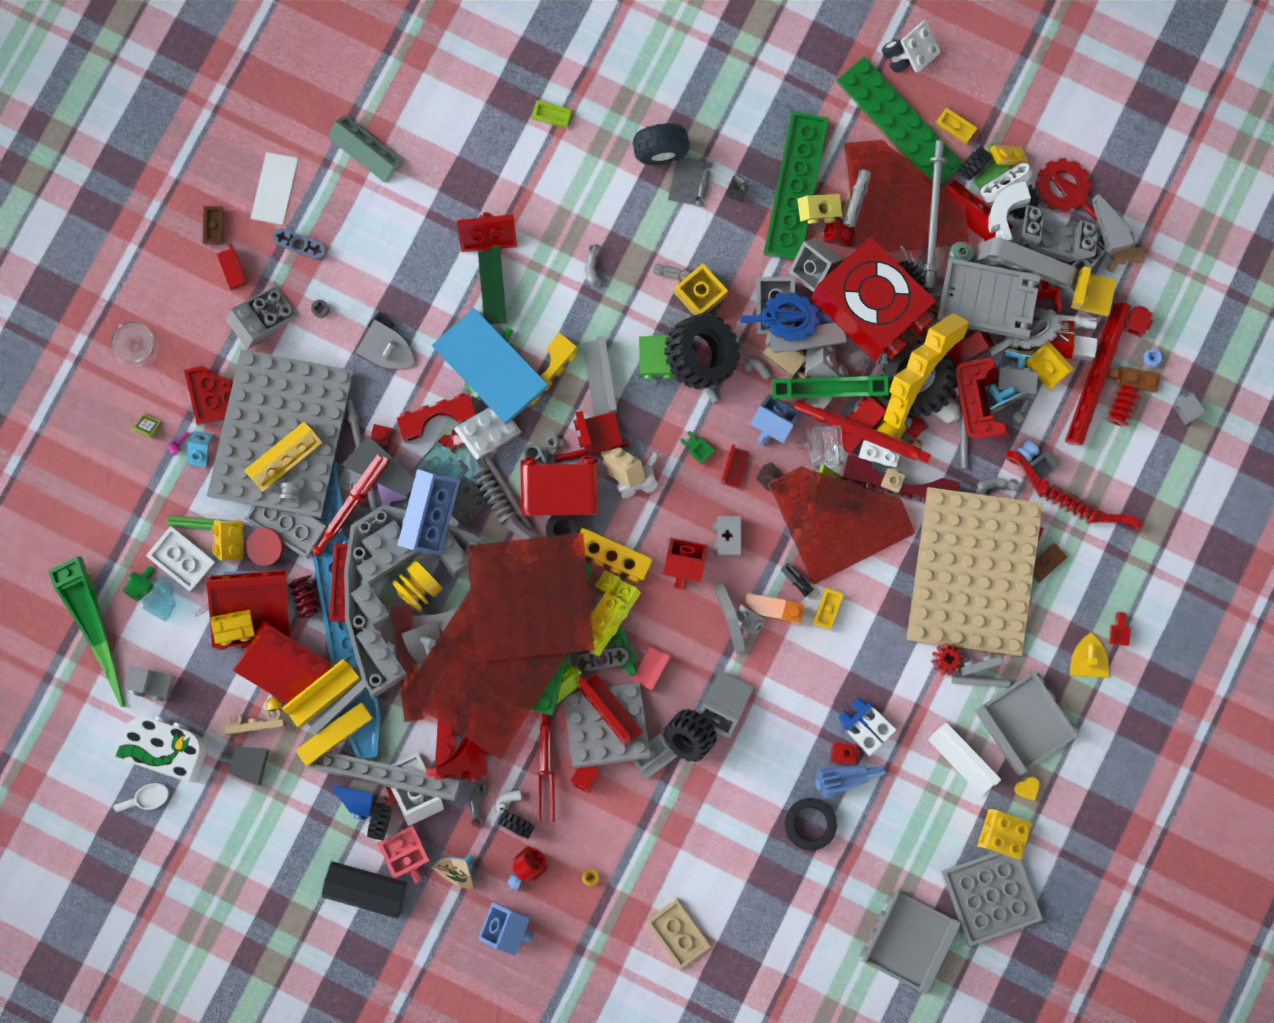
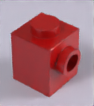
M1135 306L1130 311L1123 331L1141 338L1146 330H1149L1152 326L1153 320L1151 317L1153 313L1149 312L1146 307Z
M834 742L831 744L830 763L854 765L856 761H859L860 749H857V745Z
M597 766L577 768L570 781L572 786L590 794L600 775Z

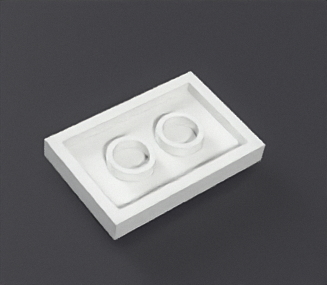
M490 407L454 429L477 460L519 436L521 433L513 420L506 425Z
M172 526L169 527L146 555L191 593L216 564L214 560Z

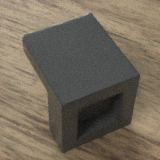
M1049 449L1030 463L1034 472L1041 478L1060 465Z

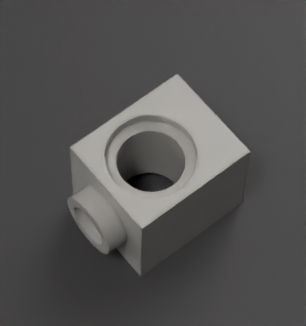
M1186 393L1176 399L1177 403L1173 405V408L1185 425L1206 412L1194 393L1189 396Z

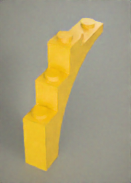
M952 313L929 328L925 343L911 353L907 368L894 376L889 391L892 395L883 419L884 421L898 429L903 427L909 410L921 387L945 354L964 338L969 321Z

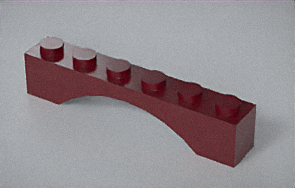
M851 455L846 457L841 480L864 485L867 490L874 491L875 488L880 489L882 493L887 495L895 493L881 487L884 476L874 469L868 460ZM940 478L925 484H902L900 491L896 494H900L901 498L912 500V498L920 499L919 502L925 504L927 487L958 491L960 482Z

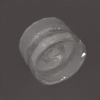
M136 321L126 322L115 330L112 337V349L115 355L126 365L141 368L151 364L157 357L159 342L155 334L144 324Z

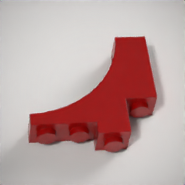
M493 703L467 707V723L461 743L445 762L425 770L427 778L434 777L435 780L447 778L446 774H451V777L461 776V780L469 779V782L481 781V776L488 775L485 756L493 755V750L501 749Z

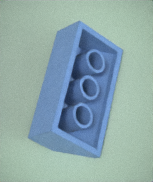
M417 469L398 542L399 546L414 551L441 555L460 483L459 479Z

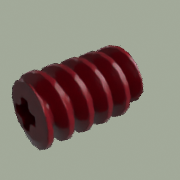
M311 575L297 578L288 585L289 589H294L291 591V595L297 596L293 599V602L298 603L295 609L301 611L297 615L298 618H309L322 613L316 611L320 604L313 603L318 597L311 596L316 592V590L309 589L313 585V582H307Z

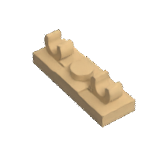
M279 709L276 710L277 715L275 718H271L270 711H266L265 716L269 721H260V718L248 719L249 723L241 724L243 718L241 715H237L238 721L232 723L231 716H227V723L230 727H224V732L226 735L282 728L286 727V722L280 719L281 711Z

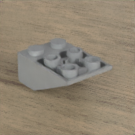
M274 286L231 308L226 317V322L248 350L266 340L298 315L279 289Z
M719 670L698 713L703 714L705 718L711 721L710 723L715 727L714 730L717 734L730 739L754 687Z

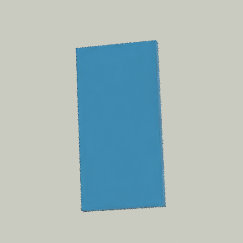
M475 308L471 309L432 344V347L506 425L549 387Z

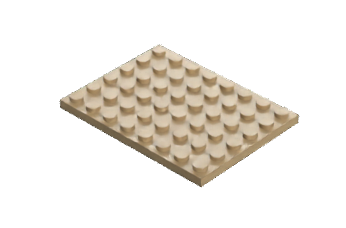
M927 487L906 640L938 645L947 643L948 646L955 644V647L1022 656L1043 503Z

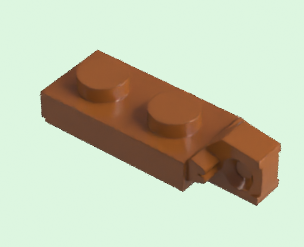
M1123 366L1118 367V370L1109 369L1106 378L1116 380L1115 384L1119 386L1127 384L1135 387L1137 390L1157 393L1161 373Z

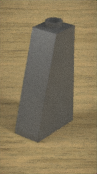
M369 436L342 464L347 469L362 476L377 454L382 458L384 456L390 461L376 483L406 498H409L415 478Z

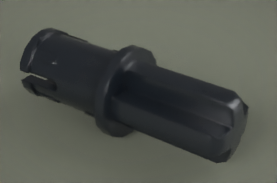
M786 563L781 568V571L792 582L791 585H795L805 598L814 590L803 578L804 575H800L790 563Z

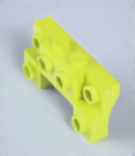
M606 570L595 584L598 591L604 593L585 624L578 621L573 642L598 657L612 636L616 634L618 627L628 616V612L641 594L636 587L622 581L618 576Z

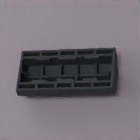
M331 861L324 880L322 898L398 919L407 882Z

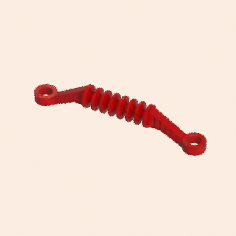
M1008 450L1005 459L1017 466H1021L1038 497L1041 498L1046 494L1045 501L1053 498V505L1059 501V508L1061 509L1066 505L1067 513L1074 509L1073 516L1080 513V520L1086 516L1087 524L1123 522L1126 526L1136 531H1140L1144 523L1134 516L1128 514H1106L1096 506L1089 510L1090 503L1083 506V499L1077 503L1076 495L1069 499L1070 492L1062 495L1063 488L1056 491V484L1049 488L1050 481L1037 476L1036 472H1034L1028 461L1021 454Z

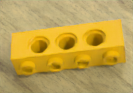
M584 528L581 529L573 547L577 557L582 559L588 557L593 560V564L600 567L606 565L611 568V572L617 575H621V573L628 575L627 579L635 583L644 581L653 560ZM592 544H596L600 547L598 553L593 554L589 551V547ZM609 552L617 554L615 561L607 560L606 556ZM632 560L635 566L633 569H626L624 562Z

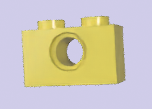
M840 194L810 195L798 199L800 221L816 224L819 223V220H824V223L835 222L836 218L842 217Z

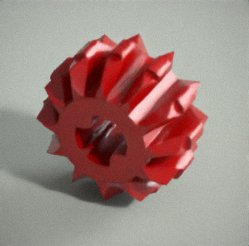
M944 643L943 649L940 646L936 647L939 653H932V656L937 659L931 660V663L938 664L934 668L935 671L942 668L940 675H944L947 670L948 676H952V670L958 673V667L964 666L962 662H959V660L964 659V656H958V653L962 650L959 648L954 651L955 644H952L949 648L948 644ZM946 655H948V658H952V661L949 662L950 665L947 661L943 660Z

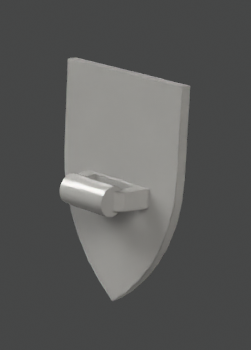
M374 319L356 353L381 367L389 369H402L415 365L412 351L405 339L394 330Z

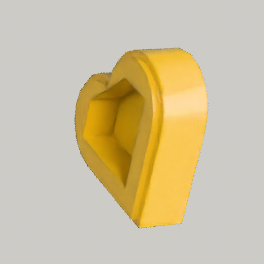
M1028 777L1024 782H1018L1014 787V791L1020 797L1035 801L1040 783L1037 778Z

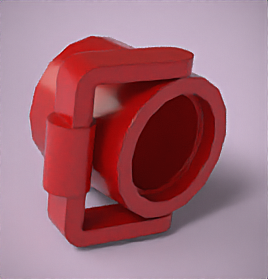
M530 846L525 847L513 858V861H515L512 867L513 872L518 879L524 882L532 881L533 883L548 870L543 853Z

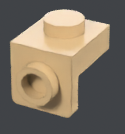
M887 469L883 475L881 487L898 493L905 475L901 474L902 472L897 469Z

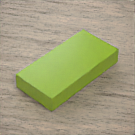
M536 100L532 120L568 129L573 110Z

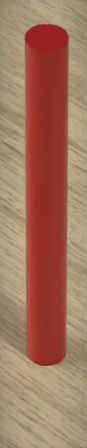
M629 439L622 440V446L619 448L630 446ZM581 449L554 455L555 462L558 463L584 457L586 454L585 450Z

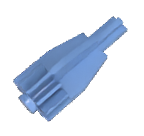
M883 765L866 768L865 766H844L836 769L832 766L818 769L816 773L818 779L815 782L817 789L821 790L820 794L823 795V798L840 795L842 791L869 782L870 778L883 776L886 772Z

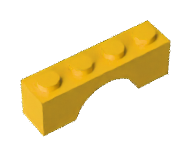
M558 333L547 346L551 362L546 372L540 375L549 386L545 391L553 384V378L555 376L559 377L563 373L565 364L568 361L571 363L577 356V346L561 333ZM538 396L527 407L529 408L531 404L534 406L541 397Z

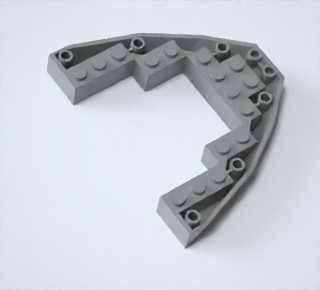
M382 505L351 525L344 569L345 621L361 678L372 699L406 677V672L375 629L389 620V613L370 586L423 553L398 545L407 510ZM452 525L448 526L442 553L438 557L453 578L470 568L502 614L534 593L535 586L523 570L477 536Z

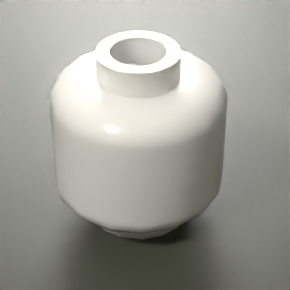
M951 397L947 400L949 404L946 407L944 405L940 407L941 411L937 413L933 411L934 415L945 423L957 421L962 414L960 411L961 404Z

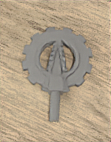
M1036 308L1031 327L1027 329L1031 330L1028 340L1006 336V340L988 349V353L990 356H993L1009 346L1013 349L1022 346L1024 349H1030L1033 346L1040 347L1045 345L1047 341H1052L1057 337L1056 333L1061 331L1062 324H1059V322H1062L1060 315L1056 316V312L1051 309ZM1015 324V327L1020 328V325ZM1044 327H1046L1045 330L1037 334V332H1040Z

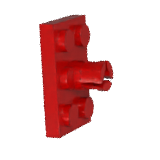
M484 212L483 216L479 215V218L457 220L461 253L491 250L492 245H500V249L517 247L514 214L493 216L489 212Z

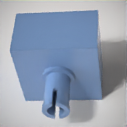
M768 394L750 425L762 431L757 442L761 444L765 438L762 446L767 447L773 437L784 443L801 413L795 411L792 406L778 398L772 399V395Z
M492 902L478 940L497 950L516 956L521 941L529 944L533 938V933L526 930L530 918L513 909Z

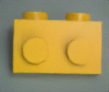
M240 519L229 521L214 520V525L212 526V534L215 537L213 554L221 561L244 558L243 521Z

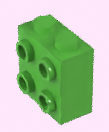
M639 336L640 378L644 377V380H655V377H663L664 380H672L674 377H677L670 372L671 367L667 365V355L664 354V348H667L665 341L669 336Z

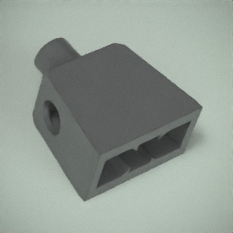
M235 747L233 754L222 753L220 763L230 765L229 774L260 786L270 750L265 748Z

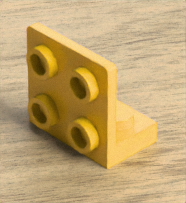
M1084 266L1078 274L1071 308L1107 317L1111 309L1116 280L1090 274L1091 268Z
M989 809L977 846L1021 860L1032 823L998 810Z

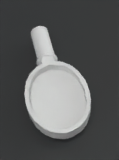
M160 783L147 784L136 792L133 799L114 805L115 812L117 813L134 806L145 810L157 808L166 802L169 791L165 785Z

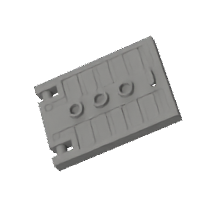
M949 258L936 322H940L952 313H955L969 321L967 327L969 329L1028 340L1031 330L1027 329L1032 324L1038 288H1035V285L1039 284L1040 275ZM1022 283H1028V286H1023ZM1015 324L1020 325V328H1016Z

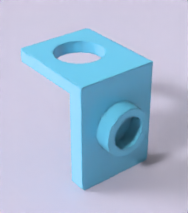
M194 431L188 442V465L207 467L208 445L213 438V434ZM204 437L206 440H197L196 438Z

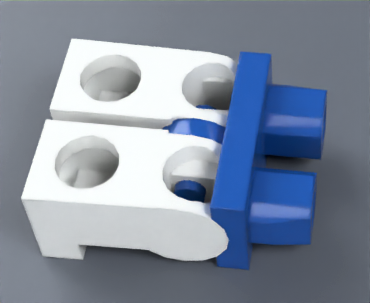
M857 698L851 704L857 714L852 717L844 710L837 718L843 725L842 729L847 732L869 757L896 729L869 702L866 704L863 700Z

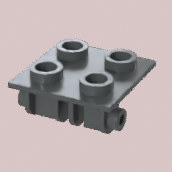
M462 475L459 479L460 483L451 516L466 528L486 506L490 498H484V493L480 492V489L465 475Z

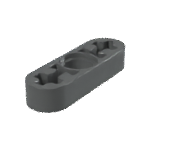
M624 647L603 650L601 654L607 656V663L601 665L598 662V656L586 653L576 657L575 665L582 672L627 664L630 661L631 654ZM620 651L622 654H625L622 662L621 659L612 660V656L619 655ZM583 657L585 660L593 659V663L586 664V668L580 664V661H583Z

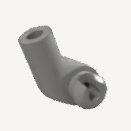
M748 359L743 365L748 372H751L753 369L757 370L764 379H767L772 374L763 362L755 359Z

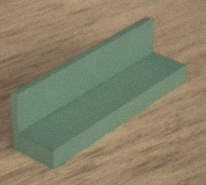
M347 115L334 122L328 135L332 142L383 182L388 180L391 172L398 168L403 161Z

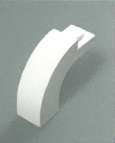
M1026 181L1007 187L995 199L989 215L988 226L990 233L996 232V237L1012 242L1013 239L1006 216L1010 211L1029 204L1031 197Z

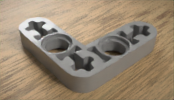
M723 583L714 585V591L726 618L736 654L746 651L738 618Z

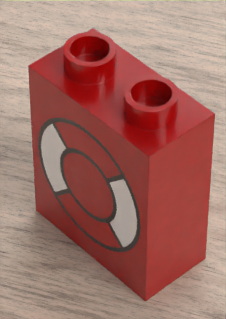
M872 237L867 239L817 284L811 296V299L874 362L879 360L884 354L891 360L894 359L908 345L902 337L911 329L917 335H920L934 321L929 311L936 300Z

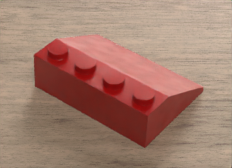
M264 621L232 671L287 704L330 670L333 664L323 656Z

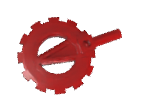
M1059 158V161L1053 162V160L1045 164L1047 167L1044 170L1040 169L1037 174L1039 180L1035 181V188L1039 190V200L1041 202L1044 200L1048 204L1046 207L1049 209H1060V212H1068V209L1073 208L1076 210L1082 207L1098 222L1094 208L1087 203L1090 196L1087 194L1088 189L1092 188V183L1087 178L1089 176L1086 169L1083 170L1077 161L1073 160V162L1067 161V158ZM1058 173L1070 174L1076 180L1077 185L1066 180ZM1050 180L1054 182V185H1056L1064 198L1056 196L1051 191Z

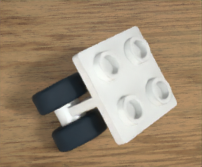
M922 21L902 40H893L881 49L885 58L892 59L893 62L889 64V67L894 72H900L910 64L915 72H920L940 54V49L927 21Z

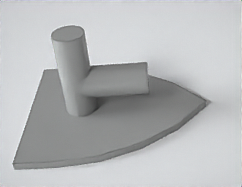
M437 620L402 633L404 643L411 656L421 665L431 669L438 658L441 647V635Z

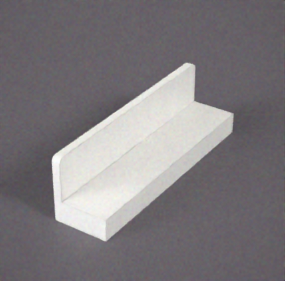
M944 723L928 738V741L980 795H984L993 785H997L1001 781L995 772L948 723Z

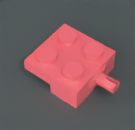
M414 825L378 842L379 848L386 860L385 862L394 879L403 874L410 873L414 884L422 881L417 869L429 862L430 858Z

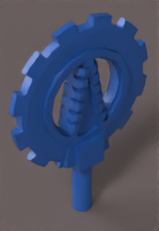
M790 292L785 295L779 293L776 294V298H770L766 302L767 308H763L761 315L740 316V323L762 322L763 326L772 330L771 333L777 338L780 336L785 338V341H792V339L802 341L807 338L808 334L811 336L816 331L815 325H819V317L816 316V313H818L816 306H812L809 303L811 300L805 296L803 298L797 296L798 293ZM786 306H793L798 308L800 311H791L787 309L782 310L781 308ZM804 321L803 324H801V325L798 326V327H787V326H785V325H787L788 323H789V324H792V323Z

